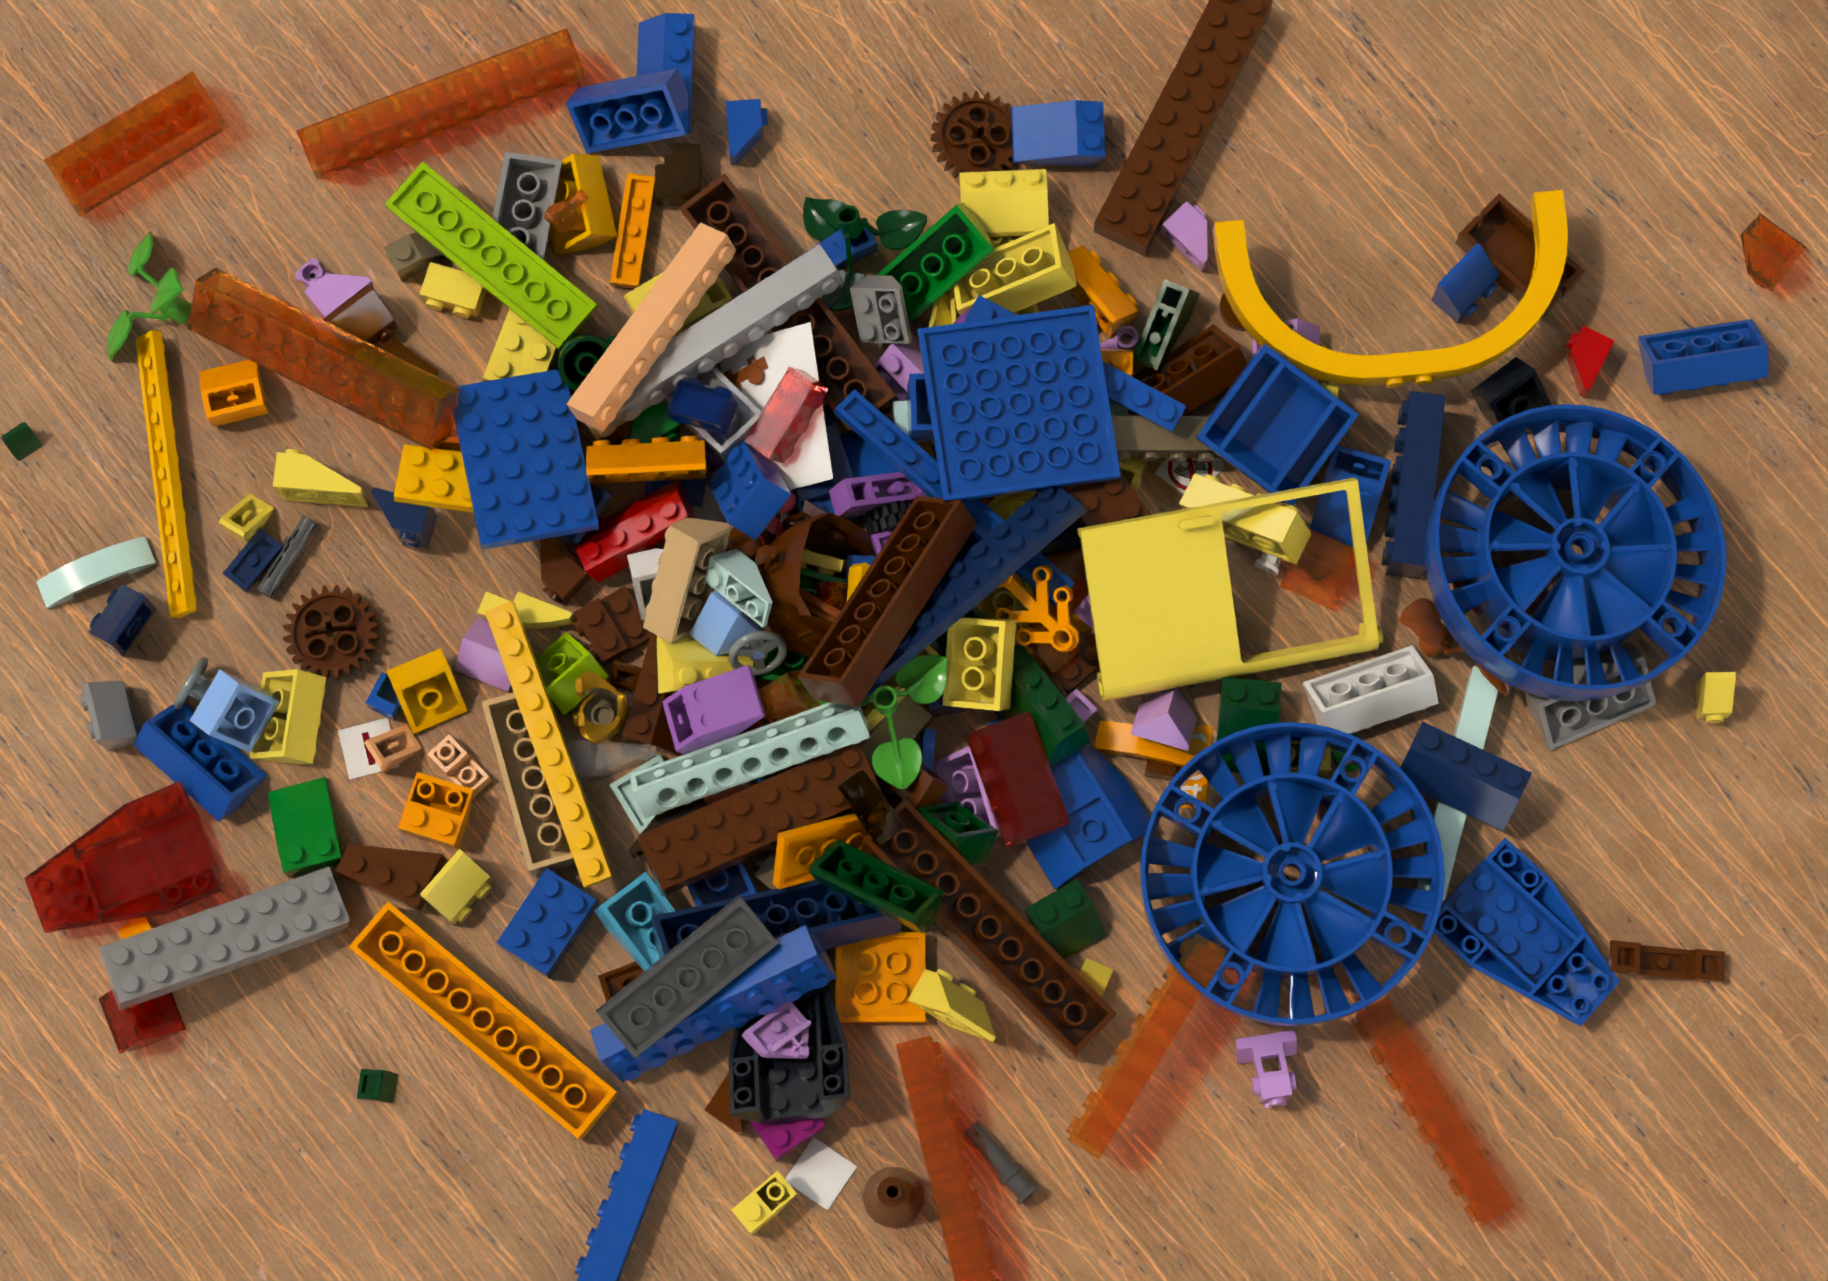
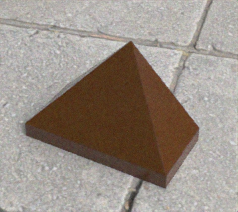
M728 1073L705 1108V1111L737 1135H744L742 1119L732 1117L730 1114Z

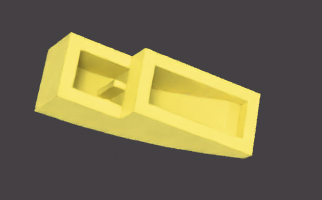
M486 591L477 614L479 618L488 621L485 611L510 602V600ZM517 592L513 601L516 604L525 629L556 628L571 625L575 619L572 612L521 592Z

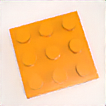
M900 932L835 947V974L837 977L835 978V1008L840 1023H926V1012L907 1001L925 970V932Z

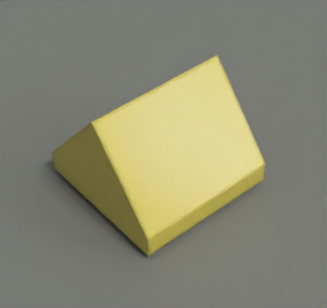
M1086 958L1079 976L1102 997L1114 969Z

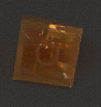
M1761 213L1740 235L1748 275L1753 278V281L1758 286L1767 288L1770 291L1776 287L1807 248Z

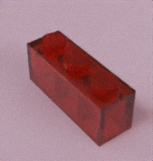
M789 366L746 437L745 442L768 460L784 463L792 455L794 446L801 434L807 430L814 412L822 405L828 388L806 371Z

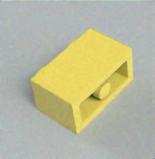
M430 262L420 296L425 306L437 311H441L442 308L453 311L454 315L468 319L470 316L478 318L487 290L464 271Z

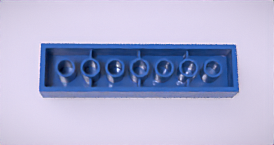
M806 925L777 938L776 941L779 944L636 1058L631 1055L606 1023L590 1030L599 1059L621 1082L634 1080L641 1073L651 1068L661 1067L668 1060L680 1054H687L694 1047L706 1041H714L721 1034L733 1028L743 1027L749 1020L755 1017L769 1014L776 1007L786 1002L796 1001L803 994L826 986L829 981L837 978L827 951Z

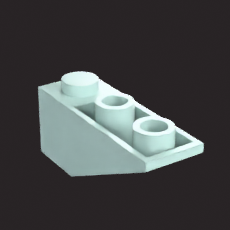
M737 548L711 556L705 582L762 628H765L772 600L756 563Z

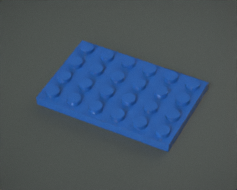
M558 369L449 387V396L481 550L599 529L591 487L586 475V464L576 419L567 406V402L571 398L569 387L562 381Z

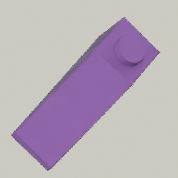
M901 472L847 478L829 490L835 515L842 518L864 515L873 508L882 507L881 505L884 504L889 505L891 502L898 503L903 500L905 502L908 500L912 502L916 496L928 497Z

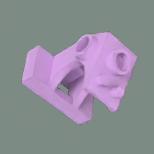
M1295 1030L1235 1039L1237 1064L1253 1062L1256 1077L1251 1078L1254 1096L1259 1095V1104L1264 1103L1265 1108L1287 1105L1286 1100L1292 1096V1090L1297 1089L1294 1072H1288L1285 1056L1297 1055ZM1276 1058L1280 1070L1264 1073L1261 1060Z

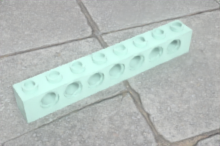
M829 702L630 774L632 792L645 818L659 815L667 810L690 804L703 797L718 794L728 788L746 784L753 779L774 774L792 765L802 764L806 760L832 753L834 750L860 743L862 740L870 738L867 721L860 706L856 707Z

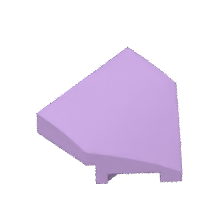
M786 1002L745 1030L742 1037L761 1057L808 1058V1036L811 1021L807 1020L792 1002Z

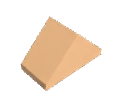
M407 724L367 739L364 742L383 774L422 749Z

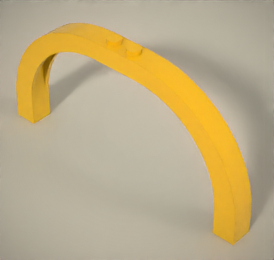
M1563 190L1534 192L1530 200L1535 241L1532 276L1524 297L1504 321L1481 337L1453 347L1382 355H1355L1333 351L1305 339L1288 327L1273 312L1263 298L1250 267L1244 220L1215 222L1212 231L1218 274L1225 296L1243 327L1261 346L1266 344L1303 373L1314 378L1344 385H1386L1387 388H1398L1408 382H1415L1416 385H1428L1433 383V380L1470 373L1493 363L1510 352L1534 329L1548 308L1563 274L1568 245L1567 215Z

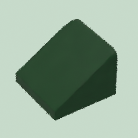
M22 422L1 437L18 461L42 446L26 422Z
M361 1069L357 1099L393 1103L398 1075L385 1070Z

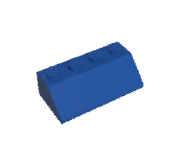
M664 13L639 22L636 76L675 68L679 69L688 92L687 134H692L696 38L694 14Z
M678 68L578 87L566 102L586 154L683 136L688 133V92Z
M1752 319L1638 336L1646 381L1653 395H1667L1680 390H1698L1701 387L1713 385L1725 386L1732 382L1755 381L1758 378L1768 377V346Z
M185 703L181 709H176L173 704L144 723L133 746L220 822L235 812L266 779L267 774L236 746L208 735L192 723L190 719L195 710L190 705Z

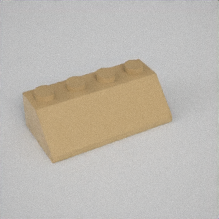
M687 517L668 527L665 533V546L658 559L659 568L657 576L651 586L653 590L645 609L646 617L643 628L669 643L689 635L711 592L715 590L705 582L709 559L711 556L726 551L732 525L725 522Z

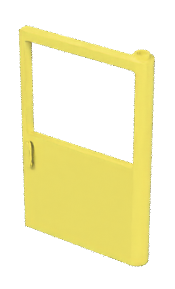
M1356 478L1078 528L1100 673H1097V683L1103 702L1220 680L1222 677L1231 678L1378 650L1379 643L1383 642L1382 630L1379 625L1377 626L1359 484ZM1345 490L1364 622L1359 624V635L1241 657L1222 513Z

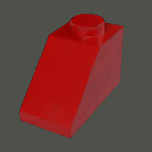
M1584 325L1579 334L1573 331L1566 345L1570 349L1566 359L1579 395L1585 398L1615 340Z

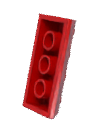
M676 479L598 521L599 529L587 531L580 542L575 544L585 572L597 583L628 568L627 555L655 548L663 549L666 542L665 533L671 524L687 517L696 519L680 480Z

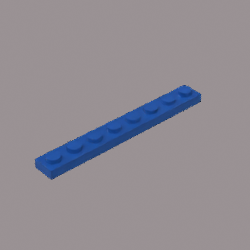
M978 295L965 322L1015 316L1016 314ZM1103 361L1109 400L1172 433L1185 411L1186 405Z

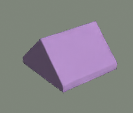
M477 617L462 638L455 672L509 693L512 686L489 622ZM528 637L529 643L531 644L532 639Z
M1178 688L1164 690L1140 701L1131 735L1188 751L1197 717Z

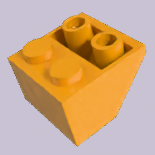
M257 358L200 371L202 400L206 418L212 427L269 414Z
M417 772L398 829L402 834L458 851L468 824L474 789Z

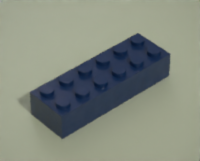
M1410 391L1407 400H1402L1401 407H1399L1397 424L1402 425V428H1399L1394 444V453H1399V456H1396L1391 471V481H1396V484H1393L1388 498V509L1393 510L1389 514V519L1386 520L1384 537H1389V541H1386V546L1383 548L1381 565L1386 566L1385 575L1421 579L1426 569V531L1434 504L1446 395Z

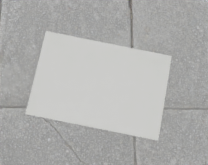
M811 322L763 335L759 340L749 342L740 348L734 356L721 360V371L724 375L730 369L732 374L748 366L747 359L754 355L756 360L763 356L765 357L769 368L764 370V381L756 385L751 384L747 379L740 384L742 386V393L765 415L752 445L771 457L788 489L792 490L833 479Z

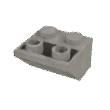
M867 275L850 287L860 342L910 344L912 342L902 286L893 276Z
M123 680L82 684L84 693L80 694V699L84 711H89L91 721L87 722V727L91 739H95L97 744L102 745L107 751L134 744L140 730L129 686Z

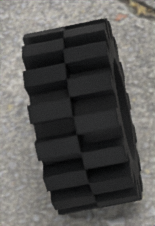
M903 500L898 503L891 502L889 505L884 504L881 505L882 507H876L871 511H867L863 515L867 532L873 535L895 529L912 502L910 500L906 502Z

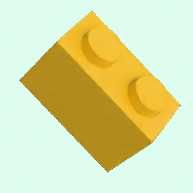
M441 648L386 671L413 734L468 711Z

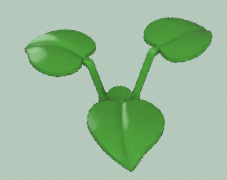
M150 231L133 251L128 264V274L134 277L139 272L140 275L157 288V292L150 305L151 313L135 311L129 313L128 310H124L117 317L110 329L107 340V353L109 360L114 362L113 356L124 344L130 333L133 319L140 317L159 319L166 322L169 318L183 325L189 319L193 309L192 303L177 297L184 291V288L179 281L176 269L170 268L163 275L160 282L156 281L145 271L144 265L149 260L153 248V235Z
M924 655L913 658L896 674L897 684L905 690L900 691L899 689L894 690L890 686H880L874 691L873 695H869V698L863 700L860 704L865 706L874 702L875 709L880 714L886 715L892 742H884L878 745L872 756V765L874 771L882 780L899 790L906 789L917 778L922 765V753L919 745L911 738L897 741L892 713L898 707L897 697H904L909 694L910 698L918 704H930L938 700L945 691L947 682L948 661L945 656ZM816 700L819 706L829 703Z

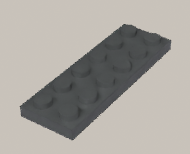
M739 895L600 1006L596 1012L631 1055L636 1058L779 943Z

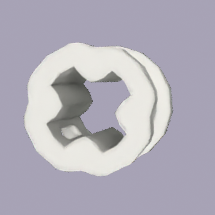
M1263 552L1260 559L1256 560L1255 566L1271 575L1277 576L1279 573L1278 567L1282 559Z

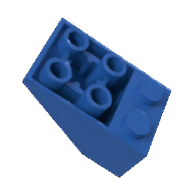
M1337 445L1331 453L1323 483L1356 478L1358 480L1367 544L1391 460ZM1340 490L1319 494L1309 528L1311 535L1353 547L1346 491Z

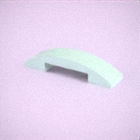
M144 536L81 557L49 573L36 583L46 608L50 609L74 599V595L125 573L131 575L157 563L147 538Z

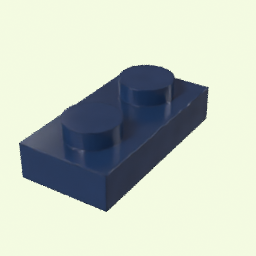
M260 528L224 570L223 575L247 593L273 563L283 546Z

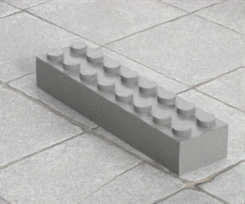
M330 867L104 945L99 947V957L120 1011L348 929L350 919Z

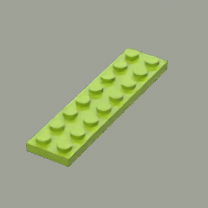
M423 161L384 204L389 211L558 350L561 349L569 338L574 336L598 308V305Z

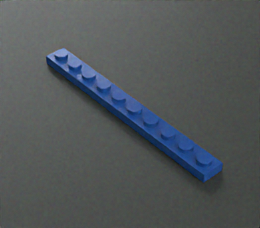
M854 389L835 408L834 414L927 496L942 498L937 461ZM979 498L962 500V503L977 523L971 533L977 540L981 541L997 525L1004 521ZM1038 552L1015 573L1036 591V582L1032 576L1033 570L1040 565H1048L1053 572L1051 580L1048 581L1049 603L1055 607L1057 603L1053 598L1054 591L1061 586H1068L1072 589L1075 582L1041 552ZM1040 569L1039 576L1042 579H1046V572ZM1061 590L1060 597L1062 599L1066 592Z

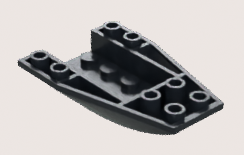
M828 984L822 988L813 989L792 1002L802 1015L811 1021L808 1036V1058L761 1057L742 1037V1034L766 1015L755 1017L749 1020L743 1027L735 1029L728 1059L730 1114L732 1117L765 1125L824 1118L831 1115L851 1099L848 1044Z

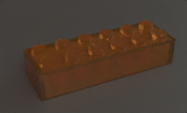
M192 71L44 159V161L81 217L228 129L197 76Z

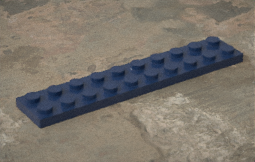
M1061 487L1039 490L1024 505L1018 507L1011 516L997 525L985 538L973 545L966 554L952 563L882 670L880 676L867 693L865 699L1086 513L1082 504Z

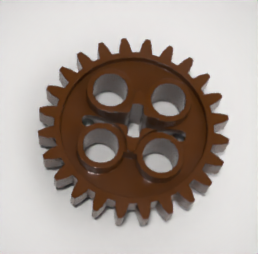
M975 91L973 98L970 99L968 94L963 92L962 101H959L954 96L951 100L952 106L944 103L942 107L944 113L937 112L935 119L938 122H933L931 127L936 133L931 134L930 141L938 143L933 145L932 152H941L936 161L947 162L944 168L945 172L951 168L955 169L954 178H957L959 173L1003 171L1002 168L1006 171L1011 170L1013 154L1011 113L1008 114L1010 104L1007 103L1001 107L999 105L1001 97L998 96L994 101H990L989 92L982 99L979 97L978 91ZM979 114L982 116L983 121L974 122L970 119L969 115ZM958 120H962L965 125L958 123ZM959 133L963 136L964 140L956 142L951 139L950 134ZM992 133H999L1004 137V140L996 142L992 140L990 135ZM978 135H981V136H982V139H980V138H977L976 140L972 139V136H975V137L978 136ZM990 150H991V151H995L996 154H995V155L991 154V153H990ZM979 152L985 159L983 161H975L970 154Z
M323 585L322 594L319 595L314 589H311L312 598L308 599L306 596L301 595L303 604L301 606L295 603L292 604L296 614H286V617L292 622V624L283 625L284 630L291 633L283 637L285 643H292L286 651L288 654L297 653L292 658L294 664L303 661L300 667L301 670L308 671L311 668V673L317 675L322 672V676L326 677V681L330 673H333L337 680H340L341 672L343 671L351 677L350 668L354 666L357 670L361 671L362 668L359 662L361 660L371 661L366 654L367 651L376 652V648L371 644V641H378L379 636L372 633V631L380 627L378 623L370 622L376 617L374 611L366 612L371 605L368 601L360 604L362 596L359 593L351 598L352 591L348 587L343 594H341L338 585H335L333 592H329L326 585ZM348 610L351 612V617L348 621H337V616L341 611ZM320 615L322 616V621L318 626H308L310 617ZM334 627V629L336 630V632L333 633V638H329L326 635L329 633V628ZM357 627V630L354 632L344 631ZM307 634H316L309 639L305 638ZM344 640H355V645L351 650H341V644ZM318 643L326 645L325 651L321 655L312 654L314 645Z

